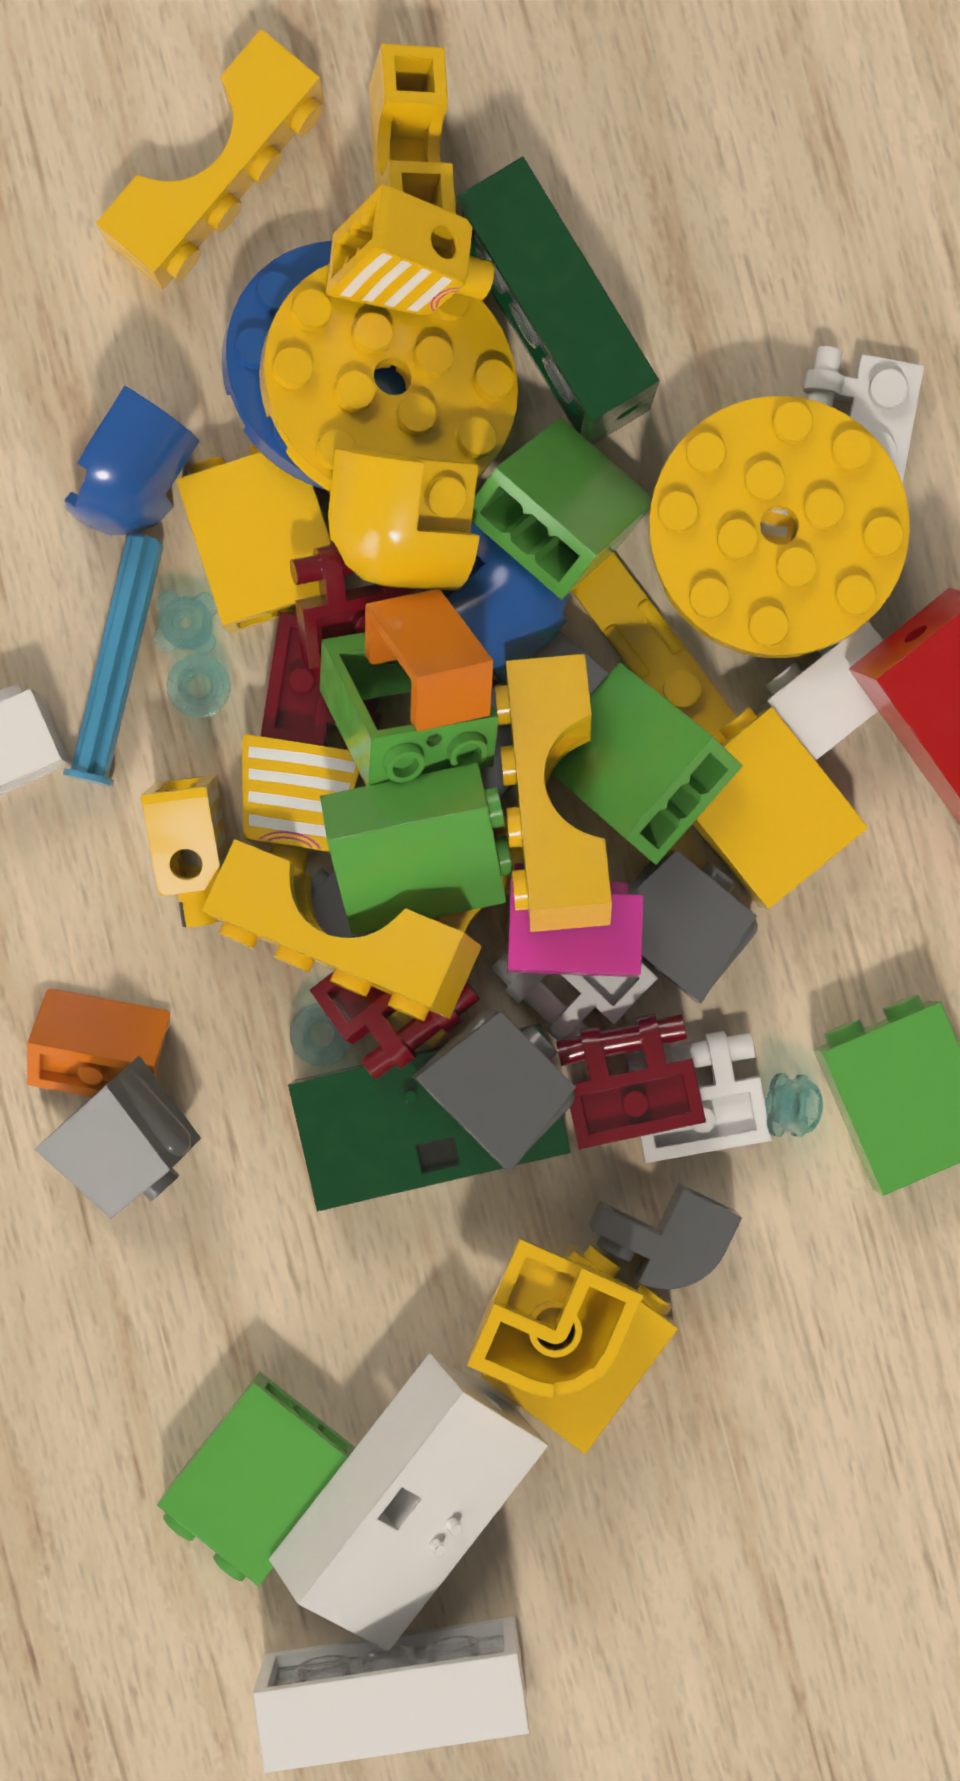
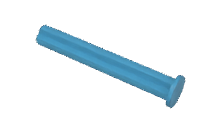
M131 534L126 539L71 769L64 768V776L113 787L114 780L109 779L108 776L164 548L162 541L144 534Z

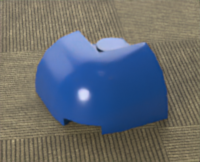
M124 386L77 464L87 469L86 476L78 495L71 491L65 498L66 510L83 525L110 536L138 534L157 525L173 508L166 494L199 443L198 438L161 408L127 386Z
M472 522L471 532L479 535L480 538L476 559L468 580L458 591L441 592L493 659V674L503 683L507 680L506 661L531 659L553 639L567 622L562 613L570 593L561 600Z

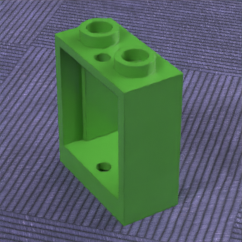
M365 633L322 639L320 692L366 786L388 781L404 783L415 779L421 774L478 763L479 769L493 767L499 716L492 703L490 716L424 731H417L413 724L377 730L362 700L411 692L412 680L398 660L375 665L371 664L365 656Z

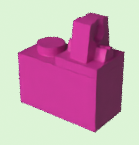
M514 864V870L524 869V864ZM511 877L507 973L614 977L640 976L644 895L628 894V883L610 882L612 899L610 925L530 932L528 910L515 911Z

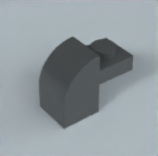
M678 1183L657 1228L602 1201H599L589 1225L593 1232L600 1235L596 1245L605 1251L630 1262L635 1252L643 1256L635 1272V1276L640 1284L657 1289H677L700 1281L717 1267L725 1255L742 1217L736 1210Z

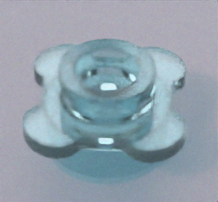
M166 590L159 594L155 601V607L160 612L159 629L153 635L155 646L164 653H172L177 648L187 651L194 650L198 655L210 653L216 646L212 617L218 611L213 596L207 592H200L195 597L179 596L173 590ZM183 617L191 618L192 624L189 628H182L180 626V620Z
M777 1073L771 1079L765 1101L769 1133L772 1136L781 1137L787 1131L793 1137H803L806 1133L813 1131L817 1127L822 1115L823 1099L820 1089L811 1082L807 1075L798 1074L794 1079H789L787 1074Z

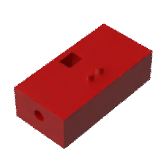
M948 588L852 665L849 671L960 825V590Z

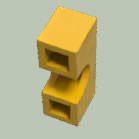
M381 43L369 84L375 190L381 184H384L456 214L453 164L441 163L440 159L442 125L448 108L445 47Z

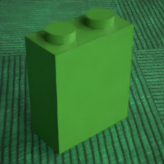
M560 417L495 468L475 496L472 522L557 597L563 600L626 540L649 511L652 496Z
M619 662L590 696L592 713L591 741L566 754L554 767L551 774L657 865L743 765L711 734Z
M478 763L421 774L415 779L404 783L388 781L320 796L327 843L351 935L382 929L393 921L405 908L431 919L506 903L501 876L512 874L513 865L506 835L494 837L492 830L493 828L505 826L497 787L484 789Z
M918 994L884 1007L883 1011L886 1019L863 1028L860 1019L827 1031L824 1035L828 1043L813 1049L872 1189L883 1196L960 1163V1045L942 1003L931 1000L922 1003Z
M259 1371L168 1486L157 1506L165 1512L163 1520L176 1534L188 1541H193L197 1537L215 1552L213 1556L214 1561L226 1574L238 1581H243L247 1577L259 1586L273 1569L269 1558L356 1447Z

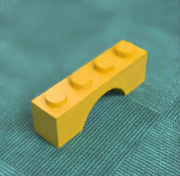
M262 28L220 76L226 99L233 112L230 137L220 156L204 171L182 180L161 181L137 174L96 222L105 242L162 290L172 278L179 281L193 269L201 255V250L198 249L213 230L220 233L233 222L242 206V202L239 199L255 181L260 185L273 175L283 158V154L280 151L295 134H298L300 137L307 134L323 112L324 106L321 103L324 101L320 77Z
M585 654L506 661L507 685L495 686L496 712L499 716L498 725L510 724L512 745L500 746L503 785H516L518 807L506 808L509 848L522 847L524 861L523 870H512L515 911L528 910L530 932L610 925L612 899L605 839L584 833L566 822L553 807L546 791L549 776L558 762L573 749L591 741L592 713Z
M234 839L202 909L203 912L222 922L218 934L251 949H254L258 939L278 946L273 957L310 973L314 962L334 970L330 979L331 982L367 997L371 986L392 994L388 1006L421 1021H425L429 1010L450 1019L482 947L479 943L460 930L406 908L388 925L369 935L355 938H340L328 935L318 922L312 906V877L290 861Z

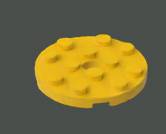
M329 264L317 269L302 280L283 301L271 323L264 341L259 370L260 390L266 416H271L278 433L288 447L286 453L309 478L330 492L335 448L390 452L409 457L471 462L478 465V479L494 461L509 436L514 422L518 397L517 373L510 345L501 326L482 300L455 293L431 315H417L326 295ZM391 365L396 366V372L404 379L407 391L399 395H390L383 392L375 382L374 371L380 368H389Z
M766 396L738 402L717 411L695 426L679 442L666 461L653 491L648 517L650 554L652 555L656 572L664 587L663 591L677 612L694 629L715 643L739 653L764 658L797 657L824 649L849 637L868 622L890 596L899 579L908 550L910 534L908 502L902 480L894 463L878 440L864 426L845 413L817 401L791 396ZM785 510L795 523V537L787 544L778 545L771 543L761 532V519L768 512Z

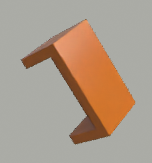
M440 589L366 604L365 656L373 665L398 660L412 680L410 721L417 731L490 716L493 659Z

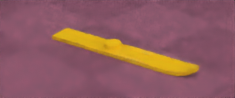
M613 552L571 591L629 669L721 744L726 738L719 730L737 716Z

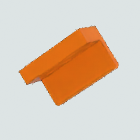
M48 989L27 1042V1085L93 1097L138 1056L142 1058L158 1080L159 1058L170 1025V1012L163 1009L84 994Z

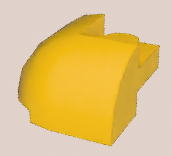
M335 448L328 511L330 540L335 543L345 564L365 581L394 588L458 591L468 580L476 559L480 538L479 535L471 532L478 465L465 461L409 457L399 453Z
M519 1237L495 1294L491 1296L468 1356L467 1366L531 1394L554 1398V1396L580 1392L598 1379H603L617 1359L644 1295L633 1287L579 1261L570 1260Z

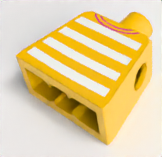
M381 184L333 233L326 295L417 315H431L455 293L483 300L488 295L493 283L494 263L470 255L472 226L468 219L393 187Z
M243 734L242 796L244 839L271 844L270 854L292 862L304 872H306L309 850L330 854L320 796L359 788L362 776L349 750Z
M217 774L155 782L141 795L159 896L177 894L182 927H198L217 923L219 920L202 911L228 854ZM190 849L198 853L201 857L202 865L198 867L187 865L181 858L180 850Z

